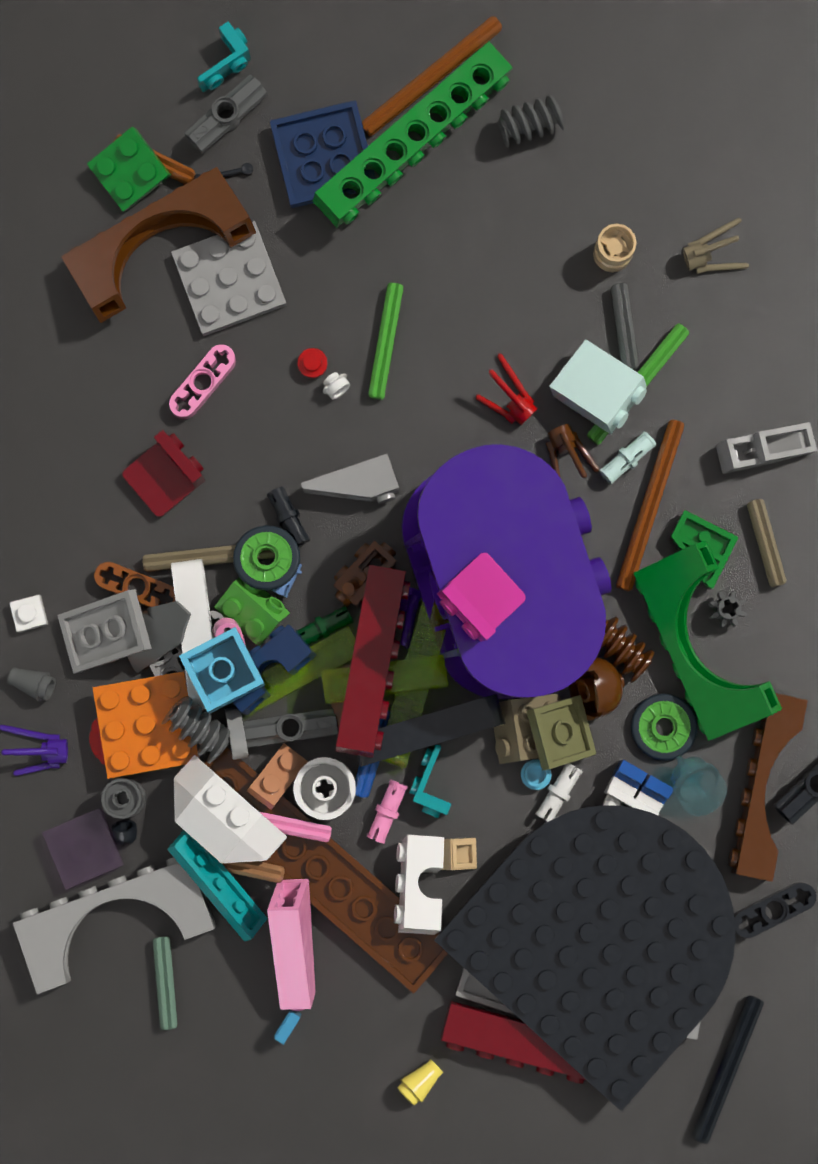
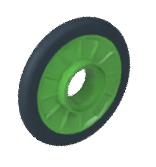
M268 525L255 527L246 532L237 542L233 554L234 568L240 579L250 587L258 590H273L284 586L294 577L300 563V551L294 538L285 530ZM265 550L272 551L275 554L274 562L270 565L259 563L258 556L261 552Z
M656 694L646 698L638 705L632 716L631 733L635 744L644 754L656 760L666 761L679 758L692 747L697 736L698 725L694 711L687 702L672 694ZM661 718H666L672 723V731L667 736L660 735L656 730V723Z

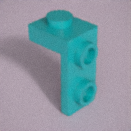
M229 21L219 27L222 41L232 54L197 77V82L202 92L208 89H216L223 83L225 77L233 72H241L251 60L249 49L245 45L248 43L245 35L239 27L234 30Z
M438 744L434 746V749L427 748L421 765L426 766L422 778L415 777L409 792L415 795L412 801L424 806L422 812L439 818L441 813L447 815L451 807V803L423 792L442 747Z

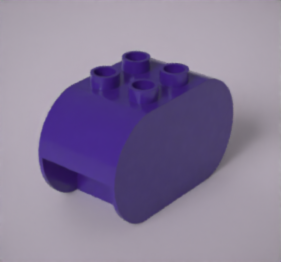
M498 444L483 445L466 450L448 460L433 475L422 482L411 495L403 513L401 526L404 546L445 669L461 687L482 697L497 694L498 699L537 697L566 688L589 669L600 651L606 629V611L601 595L610 593L612 589L605 563L600 557L589 560L582 539V535L592 531L591 519L585 502L581 497L570 500L566 487L556 471L540 457L518 447ZM488 553L523 591L526 599L495 629L496 632L488 640L480 642L478 639L473 640L463 630L462 625L464 623L456 615L451 616L441 606L440 601L442 599L437 593L479 554Z

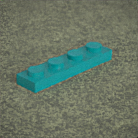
M183 830L167 850L243 941L251 940L268 918L225 866Z

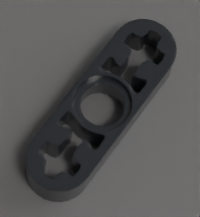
M796 882L737 911L734 914L735 933L744 938H752L809 910L816 902L814 888L809 884ZM798 888L801 891H807L806 903L802 904L799 901H795L789 904L793 908L789 912L788 904L782 896L786 894V899L790 900L797 896L796 890ZM771 901L779 902L782 907V913L776 919H770L765 911L767 904ZM758 908L759 914L766 924L762 925L761 921L757 920L750 924L752 930L749 932L744 928L740 929L741 917L745 915L746 918L752 919L758 916L754 911Z

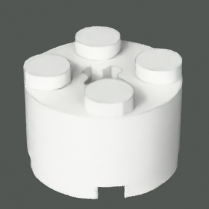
M328 757L316 758L305 764L298 772L293 787L294 797L298 806L307 815L320 820L333 819L345 813L352 805L356 795L355 778L350 769L342 762ZM324 779L328 784H333L334 790L329 792V797L324 798L323 793L317 792V787L321 786V781Z

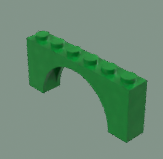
M703 541L634 572V576L636 578V588L647 602L649 617L656 623L661 634V644L672 658L674 673L681 679L684 685L686 700L697 714L699 729L706 735L709 741L771 716L782 710V707L770 681L756 685H742L726 681L712 673L700 661L692 648L687 631V610L690 599L700 582L707 575L719 569L707 541Z

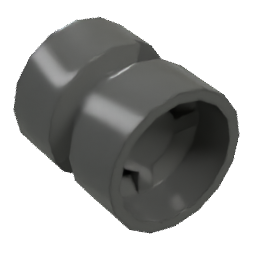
M127 778L116 779L108 783L101 796L102 807L106 813L118 819L135 817L141 813L147 799L143 786L139 782Z

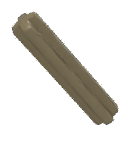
M763 499L750 501L747 507L769 585L771 587L783 585L787 580L765 502Z

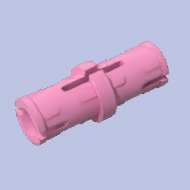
M390 779L381 804H377L375 808L378 812L367 834L368 838H374L375 841L385 844V839L392 822L399 816L397 810L408 786Z

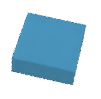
M289 1010L275 1032L274 1039L284 1045L302 1014L298 1011Z

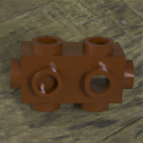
M375 540L371 545L364 543L354 554L357 560L350 567L344 565L333 577L336 580L333 586L337 590L334 596L346 607L351 603L355 607L360 603L362 604L370 562L373 559H378L382 563L381 567L395 569L394 566L397 564V560L394 556L397 553L385 542H382L381 545Z

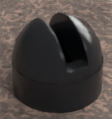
M122 820L112 825V834L115 842L121 846H124L126 842H129L130 845L133 844L137 838L136 823L132 820Z

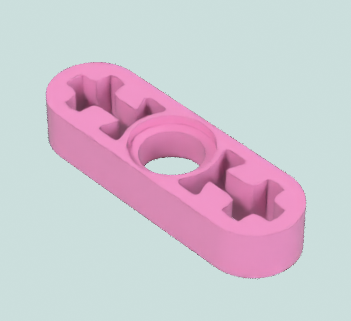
M222 344L214 346L171 396L169 407L175 417L182 420L193 417L233 370L236 364V357L229 346ZM227 353L229 363L227 365L221 363L215 369L220 375L215 377L214 373L205 367L209 364L213 368L217 363L215 356L217 354L222 356ZM201 374H206L211 378V385L205 390H199L194 385L196 377ZM190 387L193 393L200 396V398L196 400L193 396L188 402L191 408L188 411L182 409L179 412L177 411L179 406L176 402L179 399L185 401L190 396V393L186 391Z

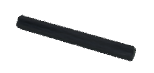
M749 995L745 1001L693 1131L692 1137L700 1143L708 1144L763 1008L764 1002L757 997Z

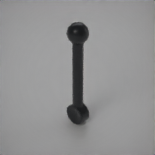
M245 163L241 168L223 171L221 174L223 177L238 174L250 176L253 174V166L250 163ZM196 174L193 180L198 178L200 174Z

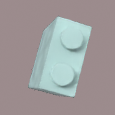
M586 339L550 385L552 394L556 399L609 434H612L616 427L619 429L624 425L629 416V410L634 404L638 405L647 392L644 376Z

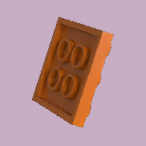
M184 671L92 687L108 779L183 766L194 755L199 758L197 744L192 748L188 747L191 739L190 736L180 741L178 739L181 732L180 728L171 733L169 728L172 722L169 720L162 724L170 709L180 699L188 696Z

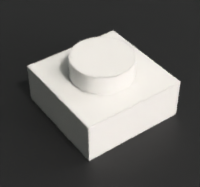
M41 595L10 602L17 632L20 633L48 625Z

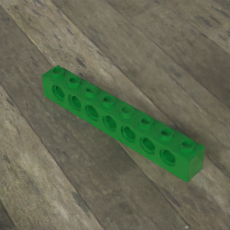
M488 41L318 189L314 194L312 202L336 228L343 222L346 225L351 223L359 215L358 209L362 205L367 203L369 206L374 203L382 194L380 190L386 184L391 187L403 176L401 172L408 165L412 168L424 158L425 154L423 152L430 146L433 149L439 146L447 137L445 133L451 127L455 130L458 129L468 119L466 116L468 112L473 108L478 111L488 102L489 98L487 96L492 91L500 92L510 82L508 77L513 69L511 64ZM473 77H482L485 80L486 84H477L473 80ZM455 94L460 95L465 102L456 103L451 96ZM437 113L441 115L443 121H433L430 114ZM417 132L421 135L422 140L414 141L409 137L408 133ZM396 151L401 159L392 160L387 156L386 152ZM372 169L378 173L379 178L369 179L364 171ZM347 188L353 189L357 193V197L353 199L347 198L342 191Z

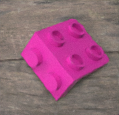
M488 553L479 554L437 593L442 599L440 601L441 606L451 616L456 615L464 623L462 625L463 630L473 640L478 639L480 642L488 640L496 632L495 629L526 599L523 591Z

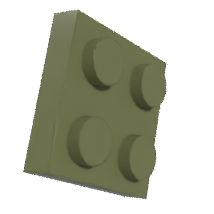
M581 695L526 710L542 771L596 755Z

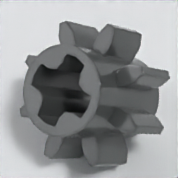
M732 591L728 597H725L723 592L717 593L719 601H711L708 604L714 608V613L709 618L720 620V628L724 627L728 621L735 627L738 625L736 617H745L747 613L741 611V605L746 600L739 601L736 599V591ZM725 604L733 606L734 610L730 614L722 613L721 609L725 607Z

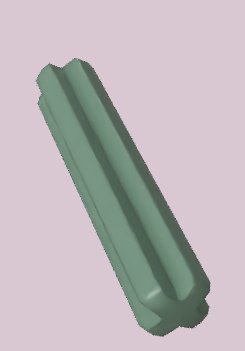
M162 936L153 939L160 1028L169 1030L176 1028L178 1024L170 938Z

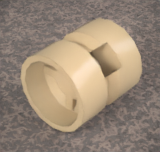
M616 223L605 227L598 236L593 252L594 260L599 268L613 273L627 267L636 249L635 234L630 228L622 224Z

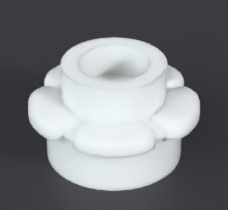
M337 372L329 375L323 382L325 386L323 393L329 395L332 400L339 398L351 386L346 379L347 375L345 373L339 375Z

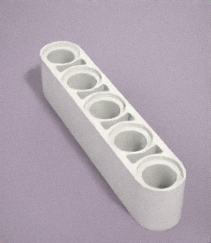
M202 559L171 563L175 600L191 613L184 639L181 643L182 653L214 638ZM185 669L188 696L192 698L191 706L199 704L202 710H205L206 708Z

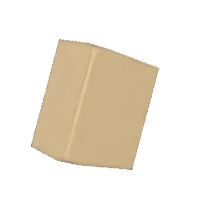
M476 838L444 839L443 869L441 870L477 869Z

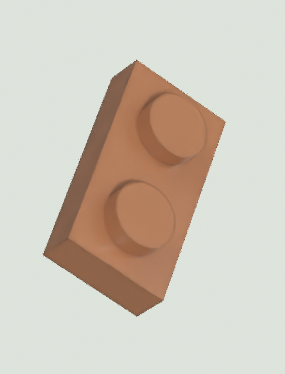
M284 743L251 784L247 792L272 810L295 780L300 769L308 761Z

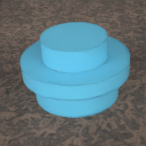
M539 759L530 760L521 769V780L530 789H543L551 780V769L542 771Z

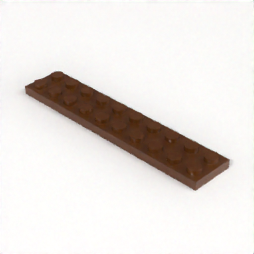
M228 747L210 764L207 761L205 762L211 770L259 812L313 822L283 795L272 810L250 795L247 790L259 774L242 759L233 760L232 752ZM285 834L287 836L286 840L267 861L263 862L283 866L285 869L284 880L309 879L310 903L414 994L448 955L434 941L439 932L435 935L398 932V924L394 923L395 905H399L400 898L331 837L329 842H322Z

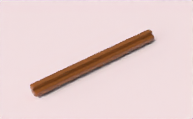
M491 16L362 121L365 134L369 137L374 135L502 30L500 21L495 16Z
M671 419L668 422L616 583V587L621 590L631 591L633 589L636 579L634 572L639 570L685 425L681 421Z

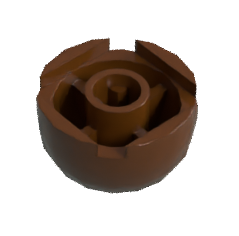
M596 658L589 669L568 687L571 697L581 695L587 720H595L610 714L618 707L625 683L622 674L605 659Z

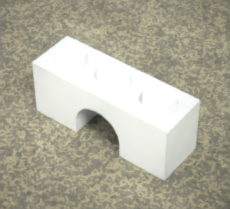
M407 835L402 840V843H398L396 858L398 862H401V874L396 875L395 891L400 893L399 905H395L394 923L398 924V932L435 935L441 931L442 899L426 897L419 889L418 879L422 873H438L443 869L444 837Z

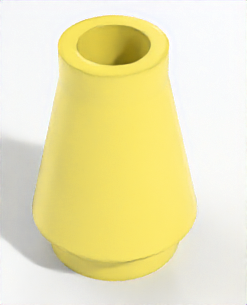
M430 1059L426 1064L402 1078V1083L397 1089L415 1106L419 1101L423 1102L443 1072Z

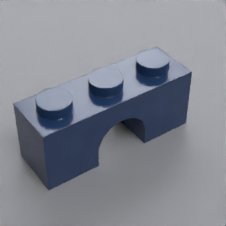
M289 624L286 627L282 625L275 629L269 635L271 640L262 648L259 645L249 652L261 677L264 670L274 663L282 664L289 673L295 675L317 656L296 629ZM263 686L233 703L241 713L249 715L271 695Z

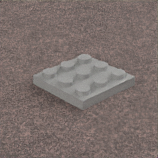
M255 221L252 224L256 234L232 248L220 236L215 235L171 252L203 337L287 306Z

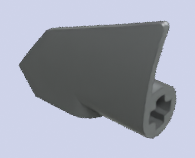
M178 601L149 607L147 610L142 611L152 649L128 656L135 672H142L183 642L191 613Z

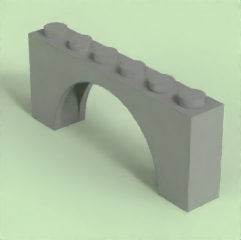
M173 857L165 860L167 867L156 870L154 865L136 871L137 878L129 881L126 880L125 875L108 881L109 888L97 892L96 886L78 892L80 898L68 902L67 897L50 902V909L39 913L38 908H34L20 913L21 920L14 922L13 925L36 993L45 992L71 981L68 955L72 937L81 921L99 905L117 899H137L153 904L174 920L182 932L184 940L217 927L206 895Z

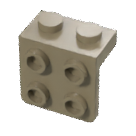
M558 694L499 702L506 722L494 727L495 749L499 758V764L539 758L526 710L560 701L561 698Z

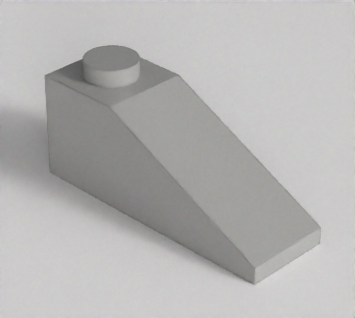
M388 454L301 483L304 493L369 502L377 500L378 504L394 499V494L399 492V486Z

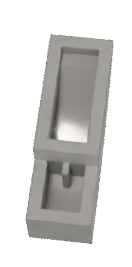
M810 422L759 431L753 435L726 439L716 444L723 474L771 464L817 451Z

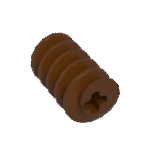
M615 616L606 621L605 636L601 648L606 647L607 649L603 657L607 659L615 655L616 658L613 666L616 667L623 663L625 666L621 674L624 676L633 672L634 674L630 681L633 683L652 663L654 651L649 650L642 653L646 644L642 641L634 645L637 637L635 633L625 637L628 627L623 625L616 628L619 619Z

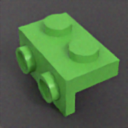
M240 577L230 585L214 606L225 618L234 619L242 633L257 646L264 644L269 635L290 614L279 599L272 597L265 590L250 587Z

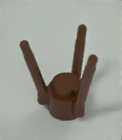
M570 424L561 425L548 432L550 442L546 443V446L550 453L552 468L559 477L560 471L556 451L560 455L569 452L580 476L586 478L587 474L575 451L576 447L594 472H599V467L580 441L577 432L572 431Z

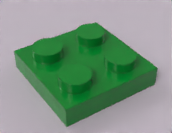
M133 126L87 163L123 212H127L171 176L154 151Z

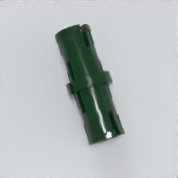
M344 605L322 618L320 615L315 617L314 622L296 631L309 645L323 637L324 639L329 638L330 633L354 622Z

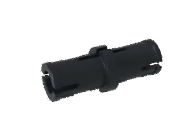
M284 486L275 488L267 493V497L278 516L276 520L279 526L282 525L284 530L294 538L298 547L309 542L310 537L299 518L300 513L292 505Z

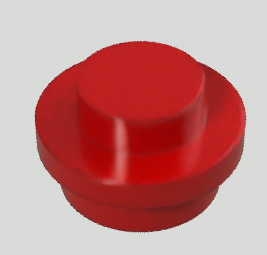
M308 348L299 355L298 368L304 376L317 378L325 373L328 362L326 355L321 350Z

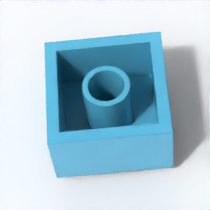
M236 627L179 655L208 713H212L265 686Z

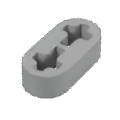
M237 707L226 708L224 710L227 728L230 730L229 741L233 760L248 758L241 712Z

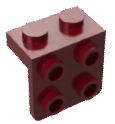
M161 430L154 436L157 443L130 464L122 473L124 479L157 517H163L205 482L201 474L204 468L193 455L189 459L181 451L185 446L174 433L168 436L164 430Z

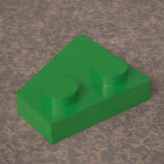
M686 510L682 512L670 536V539L679 551L696 543L707 541L719 569L713 571L702 580L710 590L714 588L739 538Z

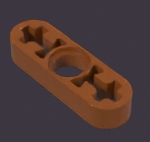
M104 562L95 570L94 578L96 583L101 588L115 594L129 590V584L132 580L142 579L145 582L146 588L143 594L137 596L140 604L148 607L161 605V601L151 596L150 602L145 601L151 593L152 584L157 585L154 591L160 594H164L166 590H169V596L173 598L172 602L176 601L174 587L113 562ZM110 568H113V574L122 579L124 578V573H128L129 575L123 581L122 591L117 590L121 584L110 580L108 584H104L105 578L101 576L102 572H109Z

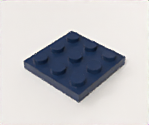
M356 100L270 120L291 208L312 204L315 192L368 147ZM368 169L364 171L369 179H376L374 170ZM350 188L342 191L344 196L356 193Z

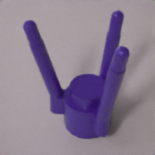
M411 587L408 600L402 599L400 610L405 611L406 616L400 641L405 649L410 647L415 617L421 599L420 591Z
M0 725L1 731L48 741L42 742L41 748L3 749L1 751L2 755H41L42 761H48L15 770L13 772L14 776L50 768H60V764L67 763L68 741L67 739H60V734H45L18 727Z

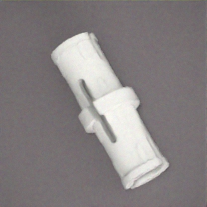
M570 763L565 764L553 785L550 784L547 788L549 793L535 815L547 822L554 819L564 801L568 802L570 799L569 793L583 771L575 768Z

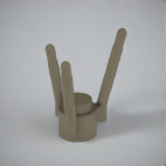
M736 218L704 237L687 243L688 246L682 248L688 270L696 269L697 274L706 271L747 269L749 267L748 263L707 265V262L712 261L711 251L739 241V236L736 235L708 245L707 242L741 223V218Z

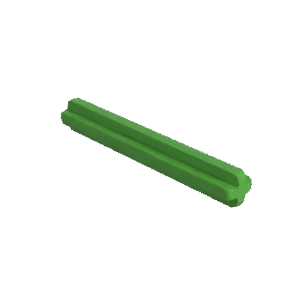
M388 283L368 393L369 397L380 400L385 397L403 294V285L399 283Z

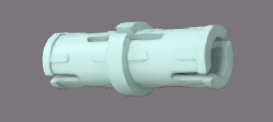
M643 431L626 448L621 447L617 451L618 455L601 468L599 473L612 485L629 468L634 469L638 465L637 461L654 448L656 442L647 432Z

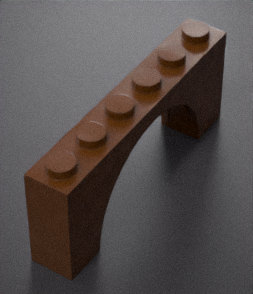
M217 167L202 173L198 178L176 188L172 193L150 203L146 208L124 218L120 223L98 233L94 238L72 248L68 253L61 256L100 323L126 309L121 294V278L124 267L132 253L153 235L175 227H199L217 234L232 248L256 234L249 215Z

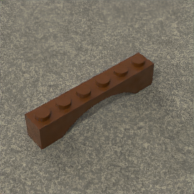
M778 693L775 694L782 710L761 719L760 728H755L753 733L752 745L756 746L754 758H749L746 768V775L750 776L748 788H743L740 805L744 806L742 818H737L734 829V836H738L736 849H731L728 866L732 867L731 873L773 882L779 851L771 837L766 821V785L771 768L779 753L794 736L802 731L808 703L806 699Z

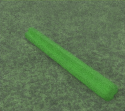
M678 323L638 371L639 374L644 376L646 386H648L689 335V330L682 324ZM595 424L587 434V437L593 443L599 445L609 433Z

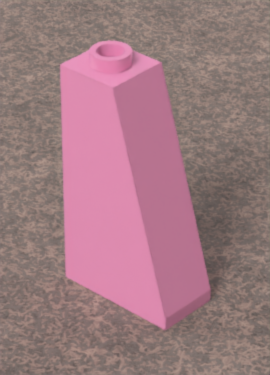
M287 879L276 884L267 913L280 1010L302 1011L311 1009L316 993L309 879Z

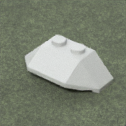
M196 755L174 777L175 822L220 863L267 861L286 840L287 836Z

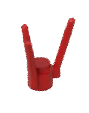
M499 353L497 355L499 361L520 394L516 395L501 377L491 369L488 372L489 375L512 400L506 406L510 411H506L479 394L476 395V399L505 417L511 424L517 421L522 425L538 408L533 404L535 401L527 393L509 363Z

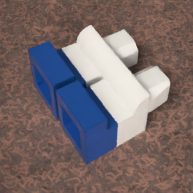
M620 760L604 791L607 796L604 799L603 805L623 806L625 804L628 807L659 815L661 808L671 796L674 788L651 775H647L648 773L629 762Z

